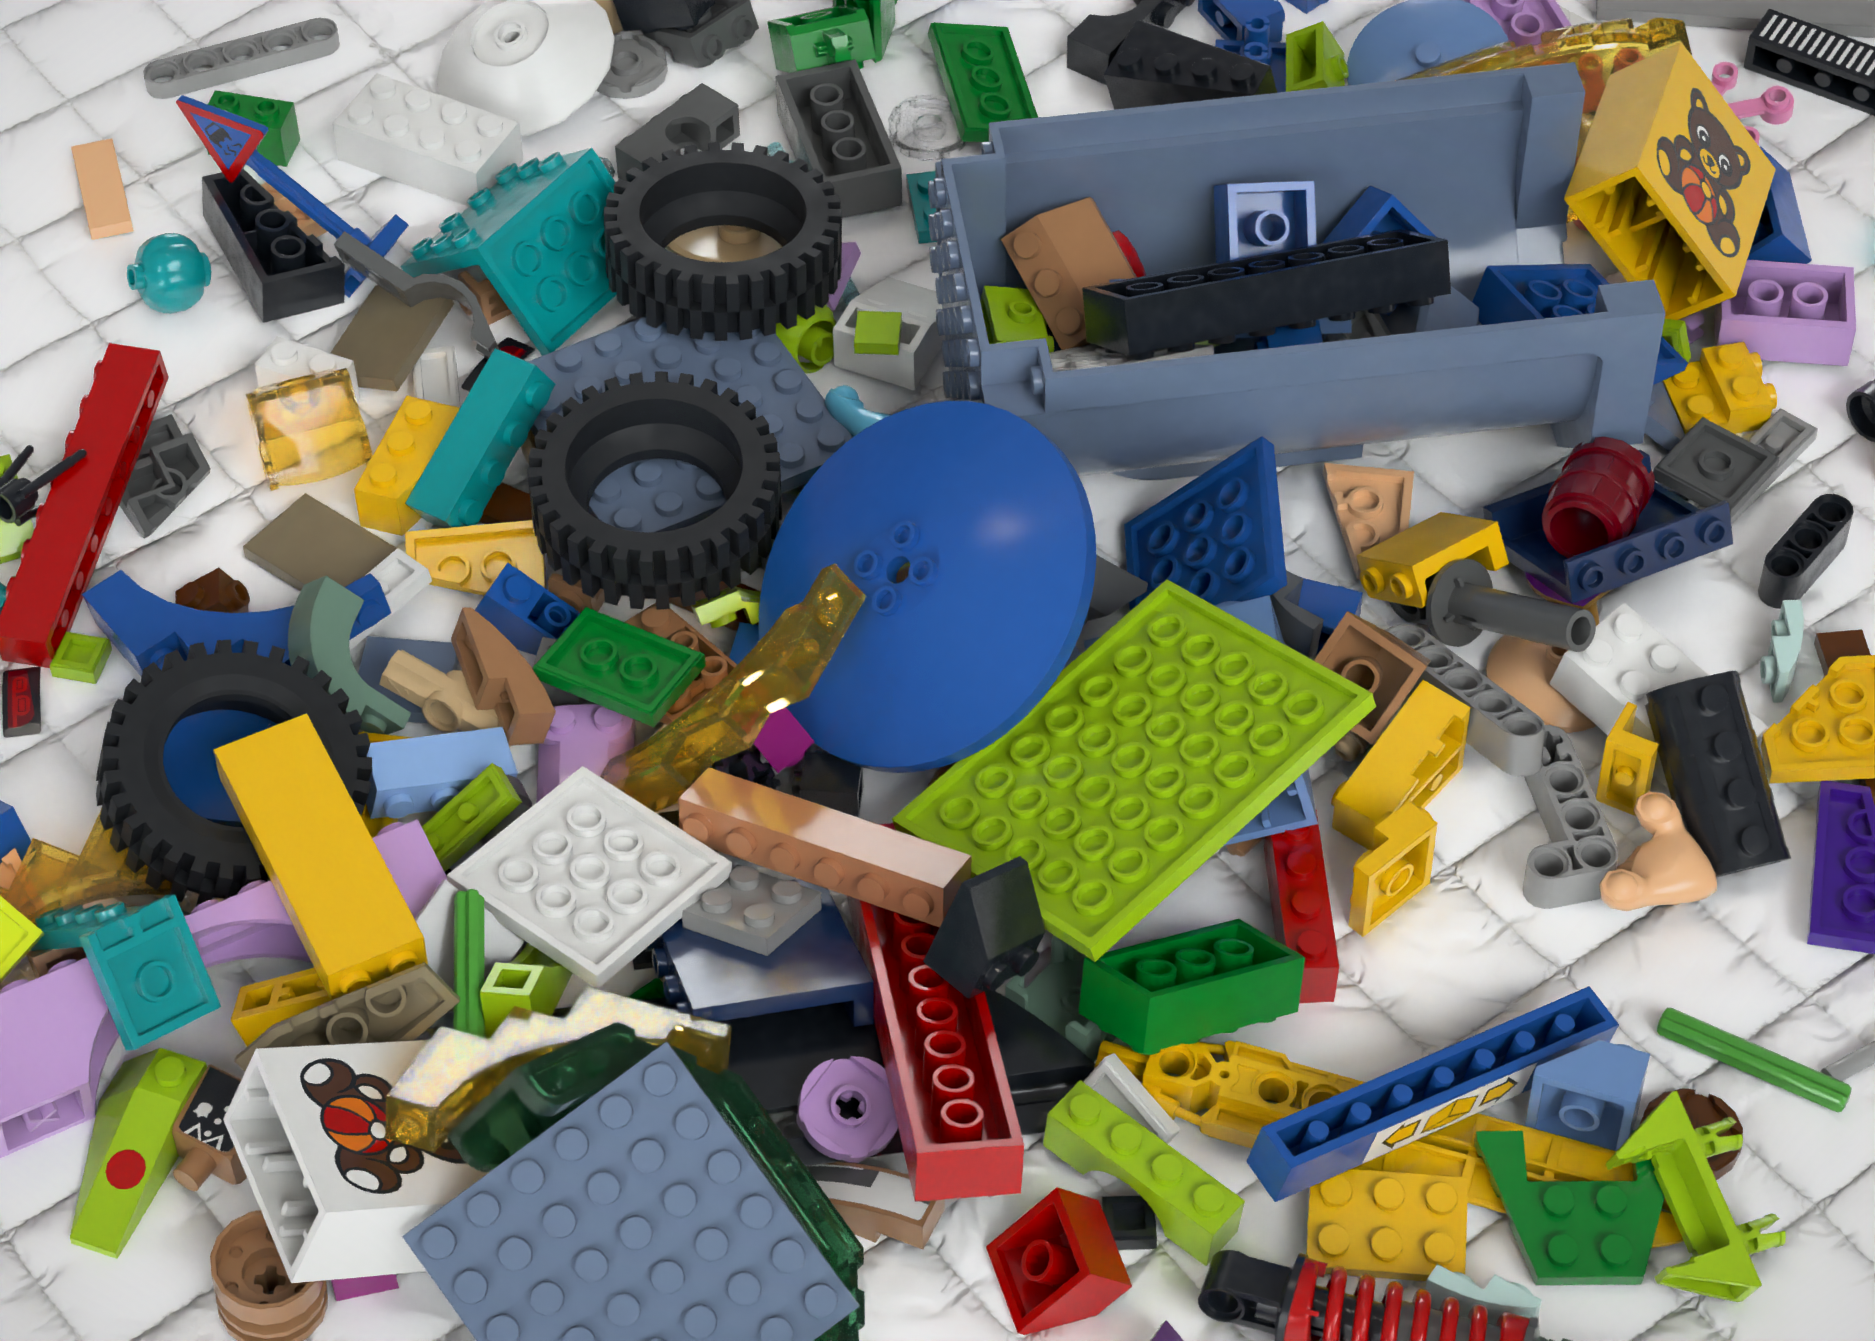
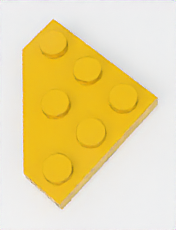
M1875 655L1839 657L1829 667L1828 674L1816 686L1812 684L1791 705L1789 713L1778 724L1773 723L1762 736L1760 747L1769 783L1875 778Z

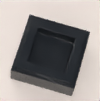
M1102 1196L1101 1207L1118 1250L1157 1249L1155 1212L1142 1196Z

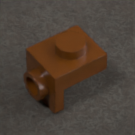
M219 567L175 591V604L196 610L223 613L249 612L250 596L246 587L240 581L231 578Z

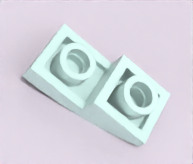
M1801 600L1782 601L1779 619L1772 620L1771 642L1768 656H1762L1760 660L1761 681L1763 684H1769L1773 703L1783 702L1794 678L1804 629Z
M1439 1264L1436 1265L1427 1278L1425 1289L1432 1296L1431 1308L1439 1310L1443 1300L1451 1296L1459 1301V1315L1468 1317L1471 1308L1475 1304H1481L1488 1310L1487 1323L1496 1325L1498 1318L1503 1312H1510L1529 1318L1531 1315L1539 1317L1542 1302L1540 1298L1534 1296L1522 1284L1508 1282L1494 1274L1486 1288L1483 1289L1477 1286L1467 1275L1460 1272H1452Z

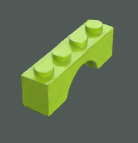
M1081 1080L1048 1113L1043 1146L1082 1175L1090 1171H1102L1128 1184L1153 1209L1161 1223L1164 1235L1205 1266L1211 1262L1214 1254L1221 1251L1238 1232L1245 1200Z

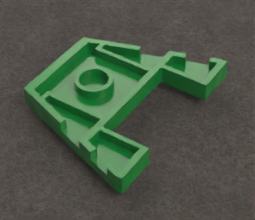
M1476 1131L1474 1138L1475 1149L1478 1156L1483 1158L1490 1174L1489 1181L1496 1197H1500L1510 1220V1229L1535 1285L1642 1284L1665 1198L1654 1174L1655 1168L1651 1159L1632 1164L1634 1181L1529 1182L1526 1172L1523 1131Z

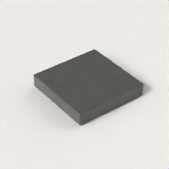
M1702 417L1654 467L1653 474L1655 481L1703 507L1726 500L1729 502L1730 516L1732 518L1778 468L1780 457Z

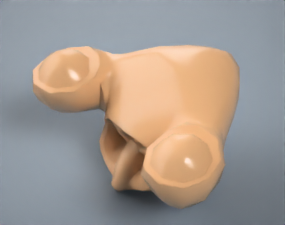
M1651 791L1637 798L1634 812L1641 826L1653 836L1651 840L1642 843L1641 846H1637L1625 862L1617 866L1616 870L1608 871L1599 884L1601 900L1611 909L1627 912L1646 906L1678 905L1680 903L1695 902L1706 899L1717 891L1716 873L1699 844L1686 830L1675 801L1663 793Z

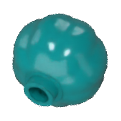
M164 233L149 238L138 248L134 264H129L127 267V281L130 289L138 290L144 303L151 309L161 313H177L188 310L200 301L204 294V287H208L211 282V265L207 255L203 252L201 253L191 239L177 233Z

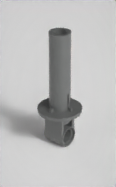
M1466 558L1455 559L1446 564L1439 572L1426 578L1425 585L1428 596L1425 607L1418 608L1389 602L1394 612L1401 619L1409 623L1428 625L1431 633L1438 641L1453 647H1461L1471 643L1483 630L1574 652H1582L1592 643L1596 631L1595 619L1590 611L1493 589L1492 580L1486 568L1479 562Z

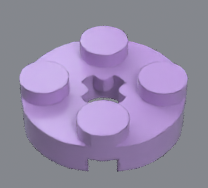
M850 1056V1059H838L835 1061L831 1059L818 1065L806 1078L798 1097L796 1121L809 1143L822 1154L833 1159L844 1160L848 1163H860L867 1157L882 1151L890 1143L898 1129L886 1071L878 1063L864 1057ZM854 1097L860 1102L857 1110L863 1116L859 1119L850 1117L847 1120L839 1115L841 1109L836 1105V1101L841 1099L844 1102H848Z

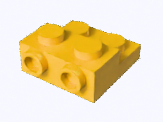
M1744 342L1702 348L1699 361L1689 362L1685 371L1662 381L1685 435L1702 417L1734 434L1759 430L1770 419L1772 409L1777 407V393L1772 383L1764 384L1761 379L1763 368L1758 352L1749 353Z
M1409 800L1396 811H1388L1378 819L1372 831L1374 835L1372 850L1365 851L1354 864L1348 926L1362 937L1430 884L1438 823L1433 820L1428 811L1422 807H1416Z

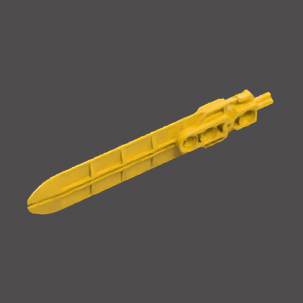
M1103 1040L1095 1062L1096 1068L1104 1057L1115 1053L1137 1080L1142 1081L1144 1088L1172 1120L1175 1117H1179L1199 1126L1200 1132L1208 1135V1137L1251 1149L1263 1126L1366 1083L1290 1062L1286 1054L1239 1041H1226L1224 1045L1205 1042L1179 1044L1161 1049L1157 1054L1145 1055L1133 1051L1130 1047ZM1211 1054L1223 1055L1224 1061L1216 1062ZM1167 1073H1173L1179 1076H1170ZM1267 1100L1277 1102V1104L1269 1103ZM1203 1109H1208L1202 1116L1195 1114ZM1479 1113L1352 1168L1468 1177L1469 1204L1507 1214L1500 1197H1496L1489 1181L1490 1174L1484 1160L1478 1156L1474 1145L1476 1131H1523L1526 1172L1529 1182L1634 1181L1631 1162L1616 1166L1610 1170L1607 1169L1606 1163L1616 1153L1614 1150ZM1664 1198L1662 1210L1670 1211L1667 1201ZM1661 1211L1652 1248L1665 1247L1684 1241L1672 1214Z

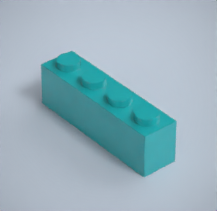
M495 348L405 504L426 521L441 528L476 525L480 521L483 510L495 489L503 481L506 470L518 449L525 443L528 432L541 409L548 403L550 394L556 384L536 365Z

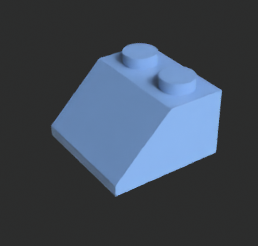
M1598 1040L1537 1066L1533 1076L1525 1126L1617 1151L1631 1136L1634 1128L1650 1054L1635 1050L1625 1044H1612Z

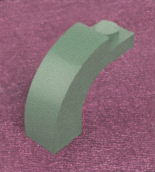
M328 576L304 584L294 605L289 622L288 651L291 666L297 656H300L310 662L307 671L308 677L313 679L321 670L330 676L332 680L328 694L332 695L340 688L343 689L350 698L345 714L357 709L363 720L360 727L362 731L388 735L403 730L411 712L370 687L360 677L351 659L349 648L350 633L364 600Z

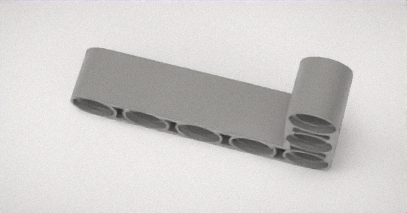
M1400 624L1384 629L1431 660L1407 695L1408 698L1421 681L1425 680L1471 707L1466 743L1505 773L1517 777L1534 775L1541 770L1545 726L1544 721L1538 715L1424 629L1410 624Z

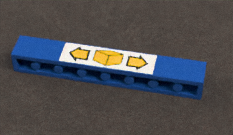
M1588 986L1263 1126L1246 1162L1273 1201L1278 1202L1531 1090L1537 1066L1598 1040L1610 1043L1619 1027V1023L1592 988Z

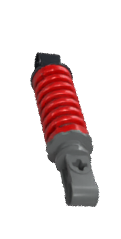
M1235 1250L1219 1251L1212 1257L1198 1297V1305L1208 1317L1220 1322H1231L1275 1334L1274 1341H1555L1553 1339L1547 1340L1545 1337L1540 1336L1539 1317L1531 1315L1529 1318L1510 1312H1503L1498 1318L1496 1325L1487 1323L1488 1310L1484 1305L1475 1304L1471 1308L1468 1317H1463L1459 1315V1301L1455 1297L1449 1296L1443 1300L1440 1309L1437 1310L1431 1308L1432 1296L1425 1289L1417 1290L1412 1302L1402 1300L1404 1289L1396 1281H1392L1387 1285L1381 1302L1373 1301L1376 1282L1375 1278L1370 1274L1360 1276L1354 1295L1345 1293L1348 1274L1347 1270L1340 1266L1332 1269L1326 1288L1316 1285L1317 1276L1324 1278L1328 1263L1308 1258V1255L1303 1253L1298 1254L1292 1268L1249 1257ZM1562 1338V1341H1573V1340H1569V1339Z

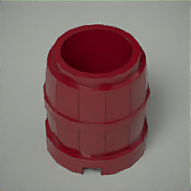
M1605 436L1596 437L1592 443L1582 445L1581 442L1574 447L1562 467V473L1558 475L1549 490V497L1542 513V525L1546 538L1558 553L1571 558L1630 535L1638 522L1639 514H1641L1654 492L1655 477L1651 469L1650 473H1648L1647 468L1642 463L1644 456L1638 449L1622 440Z

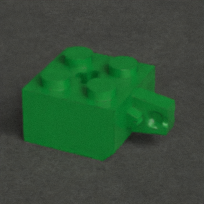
M842 4L767 21L776 70L791 73L855 59L859 69L864 68L863 61L876 58L869 19L864 8Z

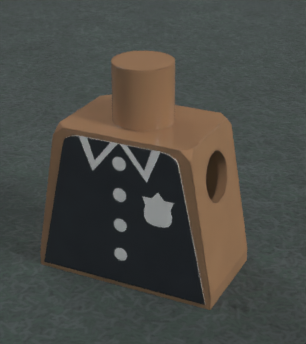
M211 1064L208 1065L172 1128L178 1155L183 1159L174 1169L173 1176L183 1187L191 1191H197L210 1174L232 1185L241 1184L247 1178L223 1120L241 1079Z

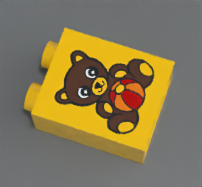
M1680 42L1609 76L1564 200L1627 282L1654 279L1666 312L1665 319L1679 320L1736 296L1776 169L1683 43Z

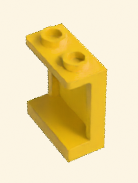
M1440 512L1356 555L1361 571L1360 581L1370 598L1418 608L1426 606L1428 596L1425 585L1426 578L1439 572L1446 564L1455 559L1466 558L1475 560L1482 564L1486 570L1497 571L1509 564L1498 521Z

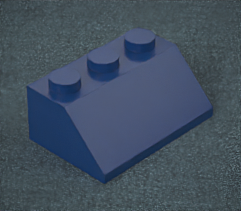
M1760 146L1776 171L1747 260L1808 264L1812 261L1790 172Z

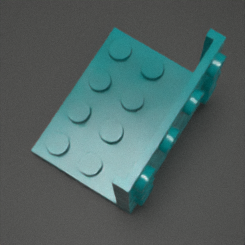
M593 148L565 155L555 152L543 161H539L536 157L520 167L516 163L505 167L495 176L497 180L495 185L490 189L486 187L479 190L467 200L469 207L461 214L456 212L444 219L438 225L441 231L435 237H427L414 245L409 251L412 256L400 267L414 278L422 274H439L479 265L540 354L543 356L554 352L617 295L616 292L612 293L609 287V278H607L604 232V207H606V199L609 192L614 193V184L616 182Z

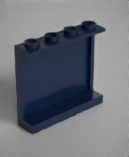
M1639 450L1644 456L1642 463L1647 468L1648 473H1650V455ZM1555 481L1483 507L1484 519L1498 521L1508 561L1572 604L1733 544L1729 502L1724 500L1699 509L1654 482V492L1641 514H1639L1638 522L1629 536L1571 558L1558 553L1548 542L1543 530L1542 513L1549 497V490Z
M800 879L791 880L799 883L801 886L821 892L822 909L768 956L683 928L682 918L645 948L646 952L652 951V963L656 978H663V989L667 1005H674L678 1032L680 1034L687 1033L694 1052L702 1051L701 1024L833 1003H843L854 1027L874 1024V981L828 889Z

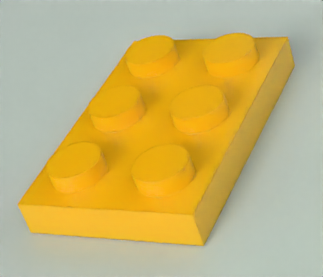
M1350 1169L1309 1187L1306 1254L1308 1258L1328 1263L1325 1274H1331L1334 1267L1340 1266L1347 1270L1348 1276L1360 1277L1363 1274H1370L1374 1278L1427 1282V1278L1437 1264L1452 1272L1465 1274L1468 1177Z

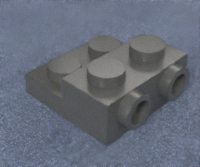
M715 0V4L704 13L696 26L687 30H677L675 27L661 28L652 33H643V36L655 40L658 44L664 45V47L671 48L676 62L702 68L720 59L727 49L737 47L751 39L755 31L759 29L750 0Z

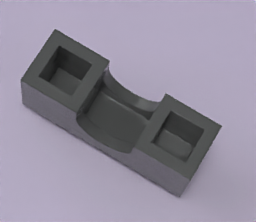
M704 83L699 84L615 146L618 178L626 181V172L632 167L642 171V161L653 157L659 163L662 162V152L671 149L679 156L684 146L696 144L697 149L707 151L708 143L720 142V150H722L740 136L738 104Z

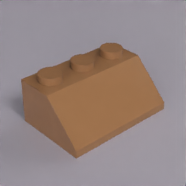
M1091 197L1038 214L1001 239L1061 350L1092 344L1087 342L1083 287L1109 283V280L1137 278L1095 201Z

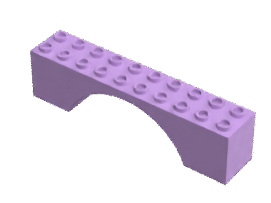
M418 819L407 824L402 822L392 823L381 829L377 836L372 838L414 919L443 879L447 881V876ZM265 880L251 882L242 887L237 895L220 902L215 899L208 900L196 906L191 914L184 916L205 968L234 960L259 957L286 958L312 963L271 880L268 882ZM87 957L79 961L68 959L59 962L50 968L48 974L31 981L26 979L14 981L3 987L0 991V1158L96 1117V1096L100 1077L106 1060L120 1035Z

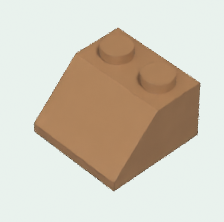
M1349 611L1346 612L1314 659L1315 662L1373 694L1376 707L1351 729V731L1374 745L1431 662L1430 659L1393 634Z

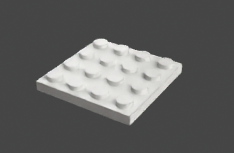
M582 766L447 874V881L460 891L478 890L479 895L484 897V908L494 915L499 924L598 989L680 920L683 910L700 900L705 892L716 889L727 880L732 871V862Z

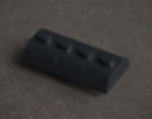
M1736 670L1679 682L1646 694L1648 703L1645 705L1655 743L1659 744L1658 754L1671 799L1675 801L1686 830L1699 844L1711 862L1716 878L1791 859L1774 803L1773 792L1770 788L1758 747L1755 729H1753L1740 684L1739 673Z

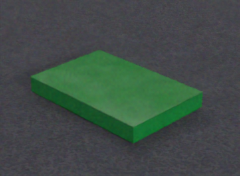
M585 607L533 666V670L541 682L655 727L704 669L706 661L705 654Z

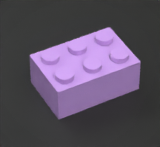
M1747 260L1736 296L1714 305L1715 346L1744 342L1749 353L1758 352L1761 360L1848 366L1856 332L1854 267Z

